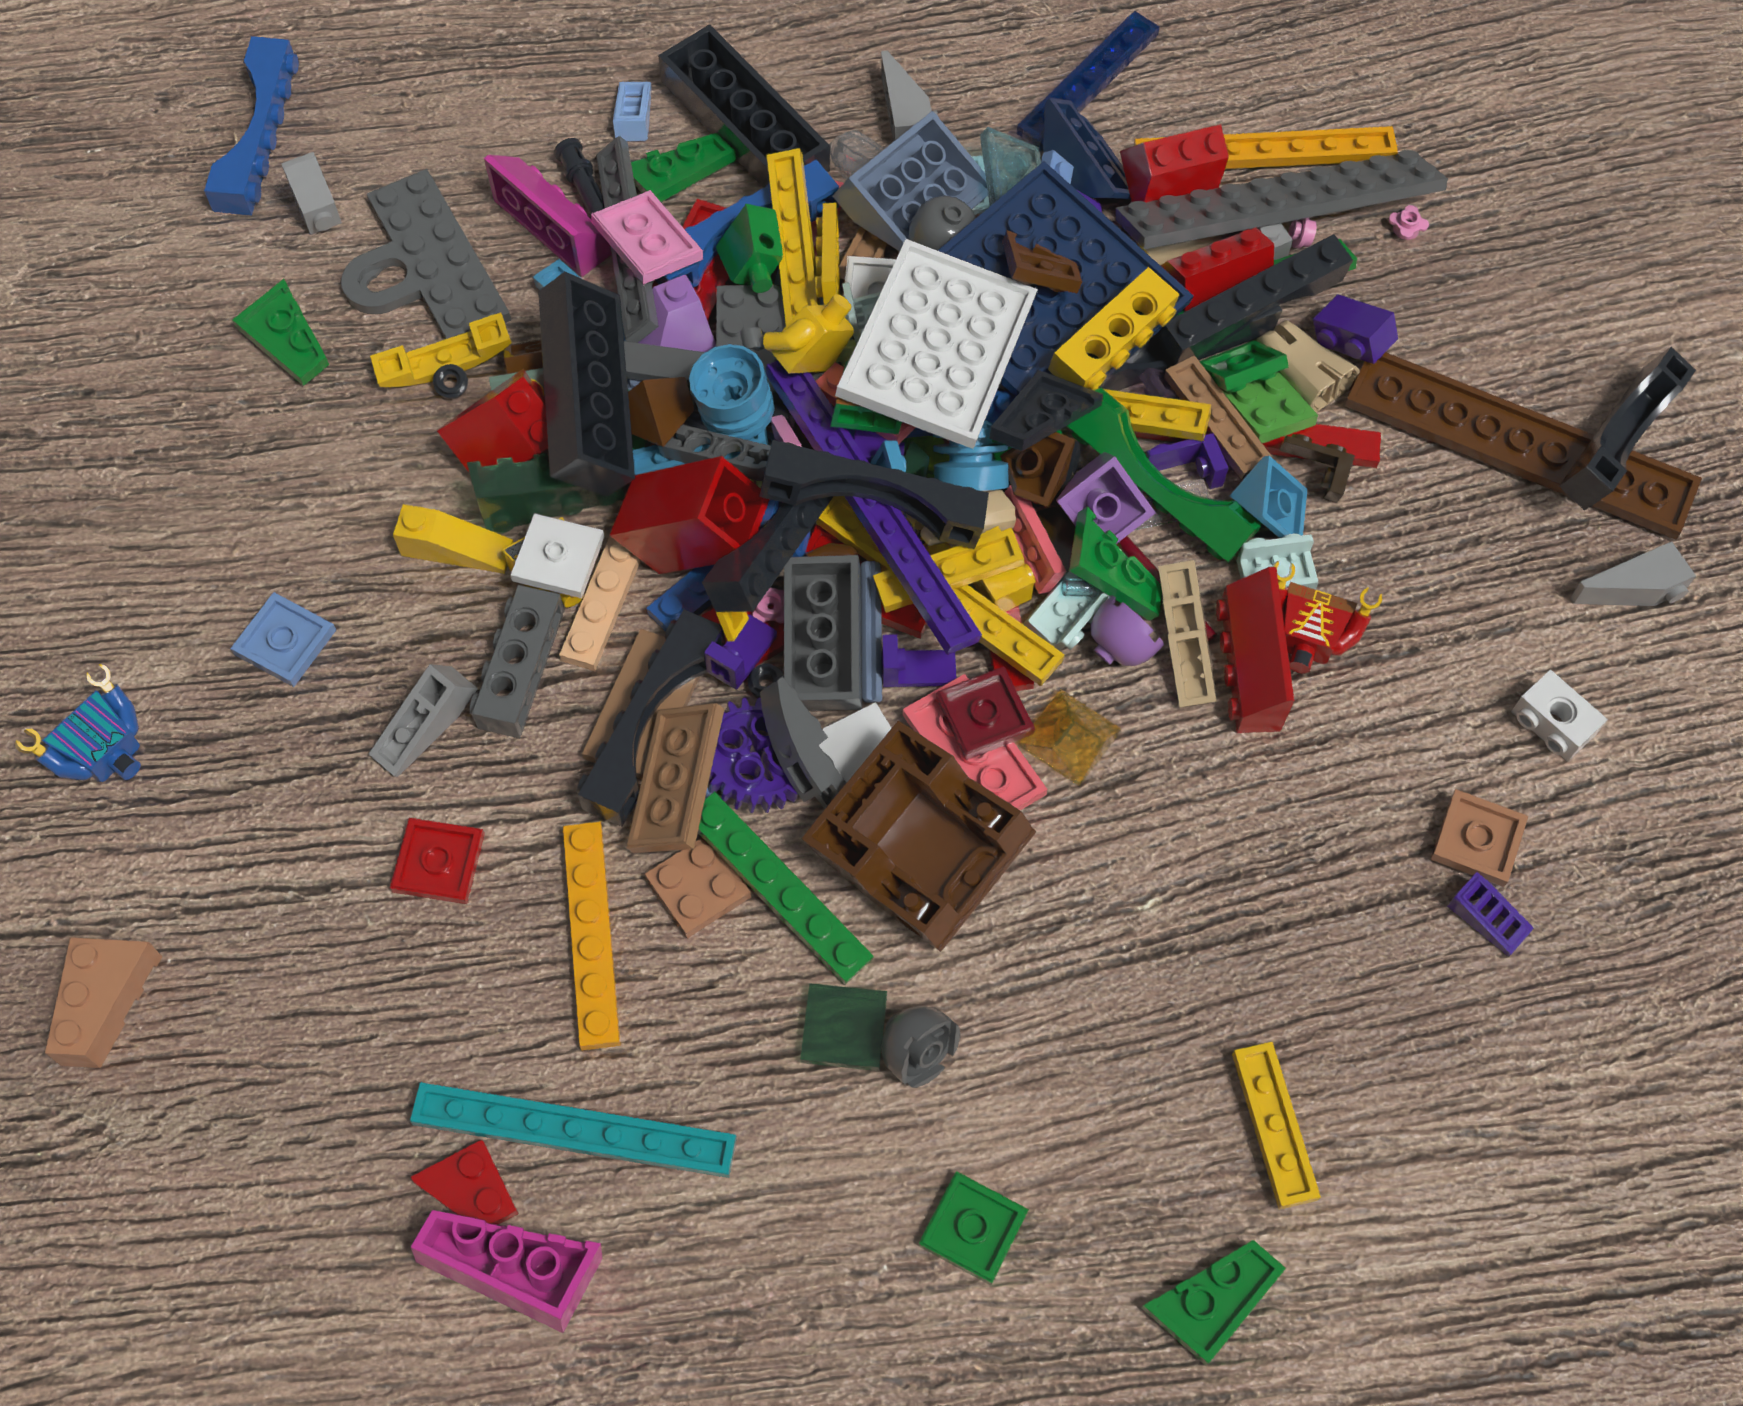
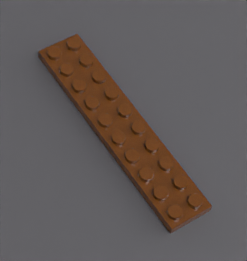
M1387 352L1374 364L1364 362L1345 403V406L1566 496L1568 495L1559 485L1595 436ZM1632 450L1626 461L1627 472L1612 493L1595 503L1593 507L1677 540L1683 530L1702 478Z

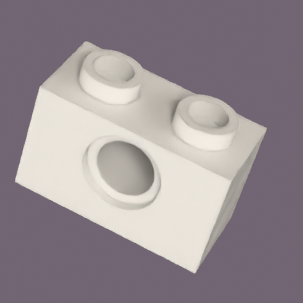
M1551 669L1521 696L1511 711L1523 727L1536 733L1545 741L1546 746L1551 752L1562 756L1567 762L1597 735L1608 720ZM1551 714L1557 715L1563 722L1555 720Z

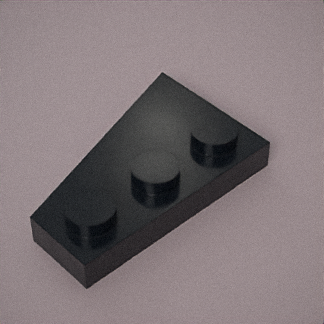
M1038 370L991 426L989 439L1023 451L1102 406L1103 394Z

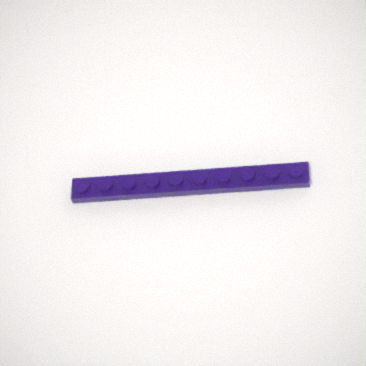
M779 361L767 364L765 370L767 378L814 450L826 451L833 455L868 462L847 428L830 426L834 409L810 372L789 374ZM844 496L946 654L949 655L978 643L982 636L981 632L902 512L890 505L875 500Z

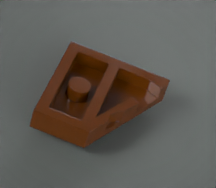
M1006 230L1002 245L1012 279L1024 285L1037 284L1046 286L1056 292L1068 291L1078 293L1082 279L1076 262L1054 254L1039 244H1036L1033 250L1016 243V233Z

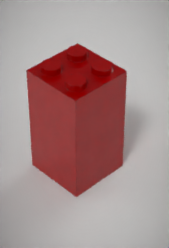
M723 456L635 475V479L631 482L609 536L658 574L715 565L720 558L736 550L757 534L770 499L759 497L761 489Z

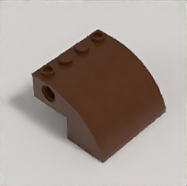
M897 721L801 839L861 893L941 952L1035 835L1036 830L1033 829L1022 811L969 778L953 755L900 721Z

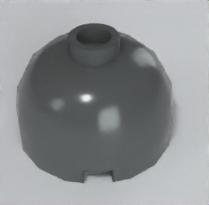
M944 195L930 198L917 209L909 225V240L938 251L976 217L973 210L964 201L956 197Z
M917 1005L893 1015L886 1024L881 1044L885 1065L905 1085L907 1083L912 1088H918L928 1084L945 1069L939 1063L945 1058L946 1054L949 1053L953 1057L957 1051L961 1038L960 1027L946 1014L934 1007Z

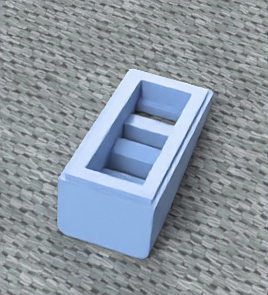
M619 82L613 117L615 138L621 136L626 141H646L648 139L651 82Z

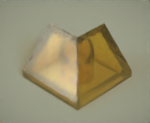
M1060 689L1034 722L1035 733L1021 739L1018 746L1080 787L1122 729Z

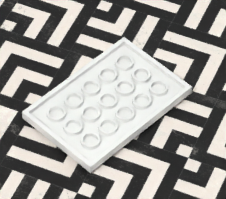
M906 239L837 386L835 396L973 449L1038 289Z

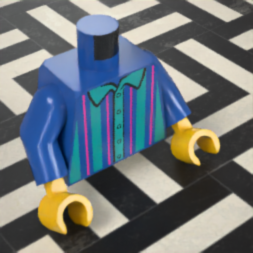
M99 664L106 673V678L102 682H94L87 672L88 682L93 686L100 687L104 691L102 694L96 690L42 740L46 744L45 747L40 744L41 738L37 731L25 729L24 732L34 739V746L25 747L16 740V749L27 754L33 752L37 755L36 760L60 778L85 781L92 777L99 782H104L114 772L124 780L134 777L141 766L140 762L132 756L140 747V744L134 737L139 730L135 707L119 685L111 683L109 680L110 671L105 665Z

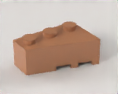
M70 937L45 1054L60 1066L101 1068L125 1025L123 1020L133 1002L139 1000L144 991L142 986L152 968L157 967L163 957L150 942Z

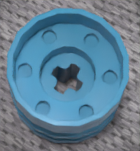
M728 344L714 347L700 356L692 367L689 380L692 395L707 430L745 440L761 433L771 422L775 407L763 363L757 354L744 346Z
M988 420L984 421L973 449L949 440V443L933 445L934 452L948 454L950 461L934 465V478L962 487H972L979 491L1008 488V463L992 460V453L1008 450V446L1005 444L992 442V439H989L990 429L994 423L988 422ZM933 434V437L943 438V437H940V436H938V435Z

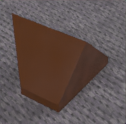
M685 377L642 380L628 391L632 435L664 447L693 412H696Z
M1055 432L1023 451L1011 448L1000 455L1001 460L1008 463V479L1014 495L1048 508L1066 480L1075 439Z

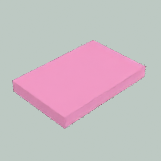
M651 190L591 214L592 224L642 284L703 260V250Z

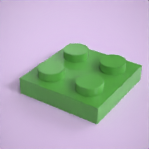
M1280 372L1271 379L1255 380L1247 383L1246 387L1240 391H1222L1261 443L1316 425L1318 414Z

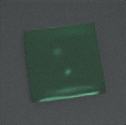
M809 983L800 1063L879 1071L887 991Z

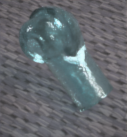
M1064 578L1062 581L1061 590L1064 596L1096 597L1101 592V590L1082 578Z

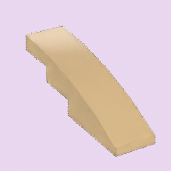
M1191 560L1158 566L1179 707L1217 702L1195 561Z

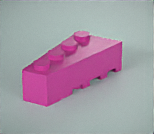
M435 1210L431 1211L411 1245L416 1263L561 1333H564L603 1259L601 1243L573 1241L566 1239V1236L551 1233L543 1235L524 1231V1228L511 1225L503 1227L488 1224L485 1220Z

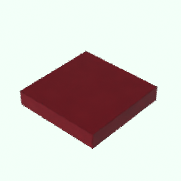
M1005 667L936 692V699L966 760L1035 733V727Z

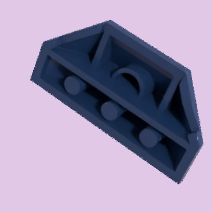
M1049 98L1045 103L1043 151H1056L1074 167L1070 185L1091 199H1131L1124 168L1101 134L1087 118L1078 113L1077 107L1071 100Z

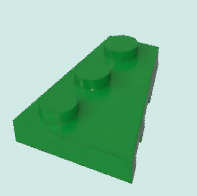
M717 133L679 143L676 150L661 154L658 149L646 152L647 158L633 161L631 165L635 187L641 193L651 190L658 200L663 202L734 162L736 156L735 150Z
M285 279L281 280L232 319L235 327L303 386L329 366L326 355L303 316Z
M1089 507L1079 511L1069 571L1107 595H1113L1116 597L1115 600L1120 603L1123 602L1150 621L1160 615L1162 598L1161 584L1135 556L1128 558L1116 545L1118 538L1110 530L1104 532L1093 521L1096 515Z
M1252 1240L1190 1279L1183 1281L1158 1298L1146 1303L1141 1309L1207 1366L1284 1272L1286 1267L1257 1242Z

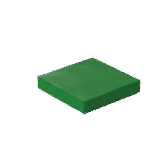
M956 1171L918 1246L992 1285L1029 1209Z

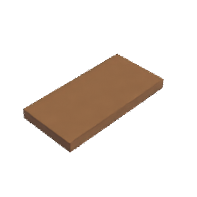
M640 629L582 752L583 759L596 763L595 755L603 741H609L614 732L613 724L616 716L621 710L626 711L631 702L630 695L635 683L639 679L643 680L646 676L649 659L656 649L660 650L666 641L664 636ZM700 676L675 690L660 704L648 721L640 740L636 759L637 778L642 779L658 710L686 707Z
M718 703L658 710L626 847L633 853L694 849L725 709Z

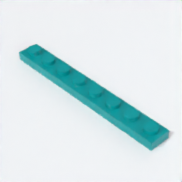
M422 1082L419 1084L410 1119L411 1124L414 1126L725 1178L730 1177L737 1141L736 1134Z

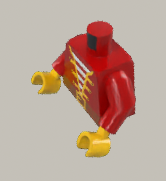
M1276 561L1272 565V567H1276L1277 569L1279 566V561ZM1290 563L1287 576L1280 577L1277 573L1288 653L1292 654L1289 664L1290 669L1294 672L1306 674L1310 672L1313 661L1327 664L1331 655L1341 656L1361 640L1372 618L1369 615L1371 610L1379 607L1383 598L1382 594H1380L1376 604H1366L1364 596L1369 590L1368 587L1361 592L1360 602L1362 605L1360 609H1356V602L1290 582L1289 586L1286 587V581L1291 580L1295 574V566L1293 563Z

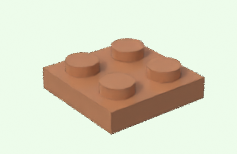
M1455 789L1451 795L1431 860L1470 875L1478 872L1489 882L1505 887L1511 875L1528 816Z
M703 838L695 842L694 849L681 850L645 873L646 880L687 939L751 898V891L741 877Z

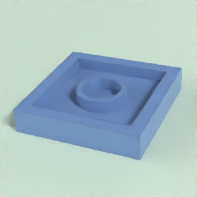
M273 592L230 649L235 656L294 687L335 633L336 628L333 623Z

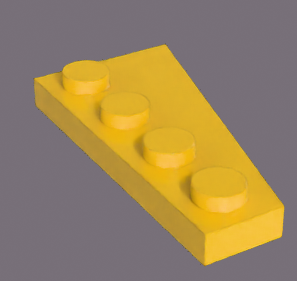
M823 203V217L816 218L818 237H816L817 276H815L816 296L823 297L824 305H827L835 294L839 295L840 289L839 228L836 203Z

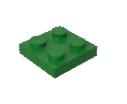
M1255 340L1199 361L1215 383L1227 392L1240 391L1246 387L1247 383L1255 380L1271 379L1277 375L1278 371L1289 368L1286 354Z

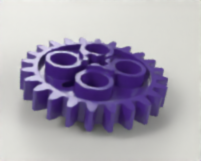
M742 698L740 708H737L735 704L729 701L725 710L726 713L724 712L715 750L709 780H712L709 793L721 790L723 792L721 799L724 802L730 797L735 799L734 809L736 810L739 809L743 802L748 803L750 813L754 812L756 804H761L765 813H769L772 802L778 808L783 809L786 798L795 802L798 794L782 767L774 763V761L779 760L769 736H763L757 732L759 730L767 732L761 698L757 699L755 706H750L747 699ZM731 743L735 745L737 749H730L726 747L724 744ZM740 774H749L753 776L754 780H747Z

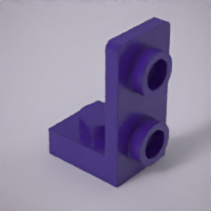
M1213 433L1205 435L1204 441L1185 439L1170 445L1159 444L1146 453L1147 458L1158 471L1196 461L1198 474L1201 478L1205 477L1209 489L1223 486L1228 471L1227 463Z
M748 615L749 620L735 641H727L723 647L712 641L704 652L706 671L736 690L777 638V631L752 615Z
M897 634L882 635L883 687L944 686L957 678L955 652L947 655L944 650L905 651V648H898Z

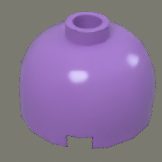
M1110 595L1093 615L1090 625L1091 635L1098 644L1094 651L1109 665L1114 660L1123 666H1137L1145 663L1164 645L1163 641L1159 637L1154 643L1149 636L1154 630L1123 602L1116 607L1114 605L1116 597Z

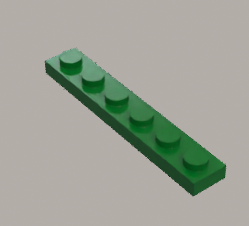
M715 791L705 799L698 834L822 963L846 985L873 960L874 956Z

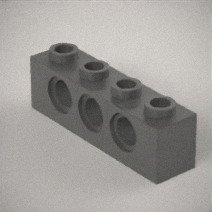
M518 585L514 597L508 598L504 612L506 618L502 629H497L493 640V649L495 651L491 661L487 660L483 666L481 676L483 684L480 693L473 695L470 704V714L473 715L478 729L521 738L564 614L560 594ZM525 626H534V628L530 631H520V629ZM515 657L523 658L519 663H508L511 659ZM501 690H512L511 693L506 696H496Z

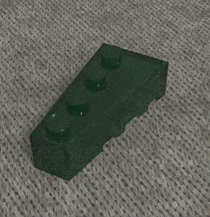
M547 453L534 454L531 461L513 463L512 457L497 459V465L481 467L480 461L467 462L485 528L492 532L505 533L514 527L529 524L534 514L551 518L564 514L574 515L583 509L599 505L608 506L618 500L625 499L623 487L607 497L550 477L549 455Z

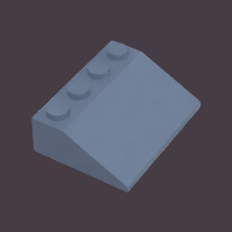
M931 111L850 176L832 197L856 224L900 251L905 240H909V225L917 209L927 200L944 195L953 196L964 201L973 209L990 195L997 186L934 111Z

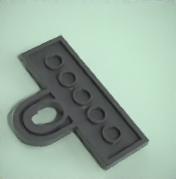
M428 169L367 193L368 201L391 242L357 256L345 267L341 278V285L348 303L353 308L366 314H384L423 298L445 339L471 331L470 322L500 312L505 323L511 321L509 310ZM388 267H401L407 271L405 279L397 285L379 292H373L368 289L370 281L377 278L380 272Z

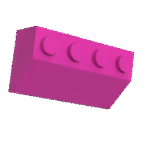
M487 155L484 158L494 201L580 277L585 276L612 255L610 244L592 224V220L587 216L585 210L579 204L571 203L557 185L549 184L535 166L527 165L519 157Z

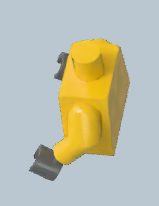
M835 294L827 305H807L803 307L782 332H766L763 337L760 327L741 330L742 345L755 351H760L764 348L770 350L789 374L827 371L836 362L854 334V327L845 318L852 306L846 298Z

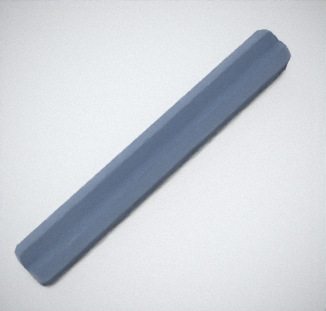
M865 561L861 564L862 698L866 703H878L882 700L881 599L873 575L881 573L880 563L877 561Z

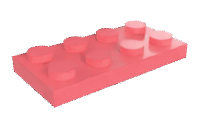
M965 674L903 709L902 715L912 730L953 755L969 778L1017 809L1022 810L1047 795L1048 789L1014 742L974 758L965 759L936 699V692L969 680Z

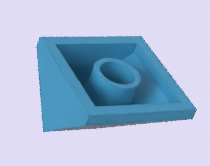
M1265 456L1232 492L1230 497L1279 538L1289 534L1303 536L1308 489L1271 456Z

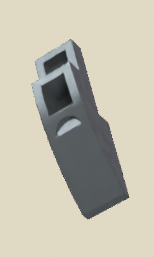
M782 676L760 692L766 729L780 765L802 801L806 802L816 797L823 808L826 809L847 782L835 768L833 760L819 746L828 738L821 728L820 722L815 716L811 715L799 699L796 690Z

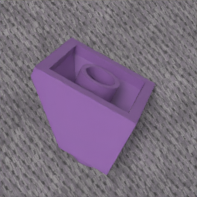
M686 274L653 287L659 327L638 343L707 352L716 347L701 301Z
M1106 452L1101 453L1077 472L1056 499L1075 527L1078 512L1089 507L1096 515L1093 521L1104 532L1110 530L1118 538L1117 543L1156 513L1117 458Z

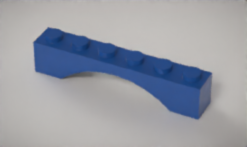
M255 36L250 38L244 63L250 80L256 89L255 111L250 125L240 141L225 156L211 166L204 192L213 212L252 216L255 203H258L261 199V182L263 176H267L269 171L268 158L271 150H274L276 147L278 124L281 125L283 123V107L285 100L291 96L292 76L298 72L299 67L298 56L293 53L290 41L286 39Z
M817 159L804 165L810 222L815 221L817 217L823 216V203H836L837 208H839L838 202L832 197L839 189V186ZM770 183L754 194L742 197L732 206L713 213L708 219L697 225L685 228V231L703 250V260L655 279V281L660 285L686 274L693 288L699 285L705 270L712 259L718 254L717 244L744 205L751 204L773 209Z

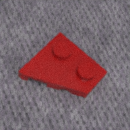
M483 1139L411 1176L412 1181L417 1187L423 1189L457 1215L485 1220L488 1224L499 1225L519 1214Z

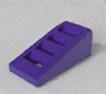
M1478 872L1472 876L1447 906L1508 957L1534 929L1498 890ZM1473 894L1480 898L1475 905L1469 901ZM1488 904L1492 910L1485 917L1480 911ZM1500 914L1505 920L1496 929L1491 922ZM1512 924L1517 930L1507 940L1502 934Z

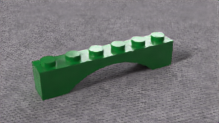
M1103 388L1096 389V392L1103 394L1102 406L1067 425L1073 430V437L1085 446H1092L1100 454L1106 452L1115 456L1138 489L1145 491L1153 498V505L1165 514L1170 513L1180 521L1179 526L1185 533L1192 537L1198 536L1207 544L1206 549L1219 560L1225 559L1227 562L1235 558L1239 554L1241 546L1251 540L1263 523L1237 501H1221L1201 497L1180 488L1164 477L1141 449L1131 425L1128 409Z

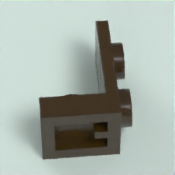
M1293 434L1292 437L1285 436L1280 445V451L1333 466V468L1327 466L1321 487L1326 488L1324 499L1337 503L1344 495L1355 455L1346 453L1347 449L1339 445L1327 444L1325 447L1312 443L1313 440L1305 435Z

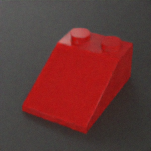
M523 368L437 429V432L477 484L482 487L548 448L545 397Z

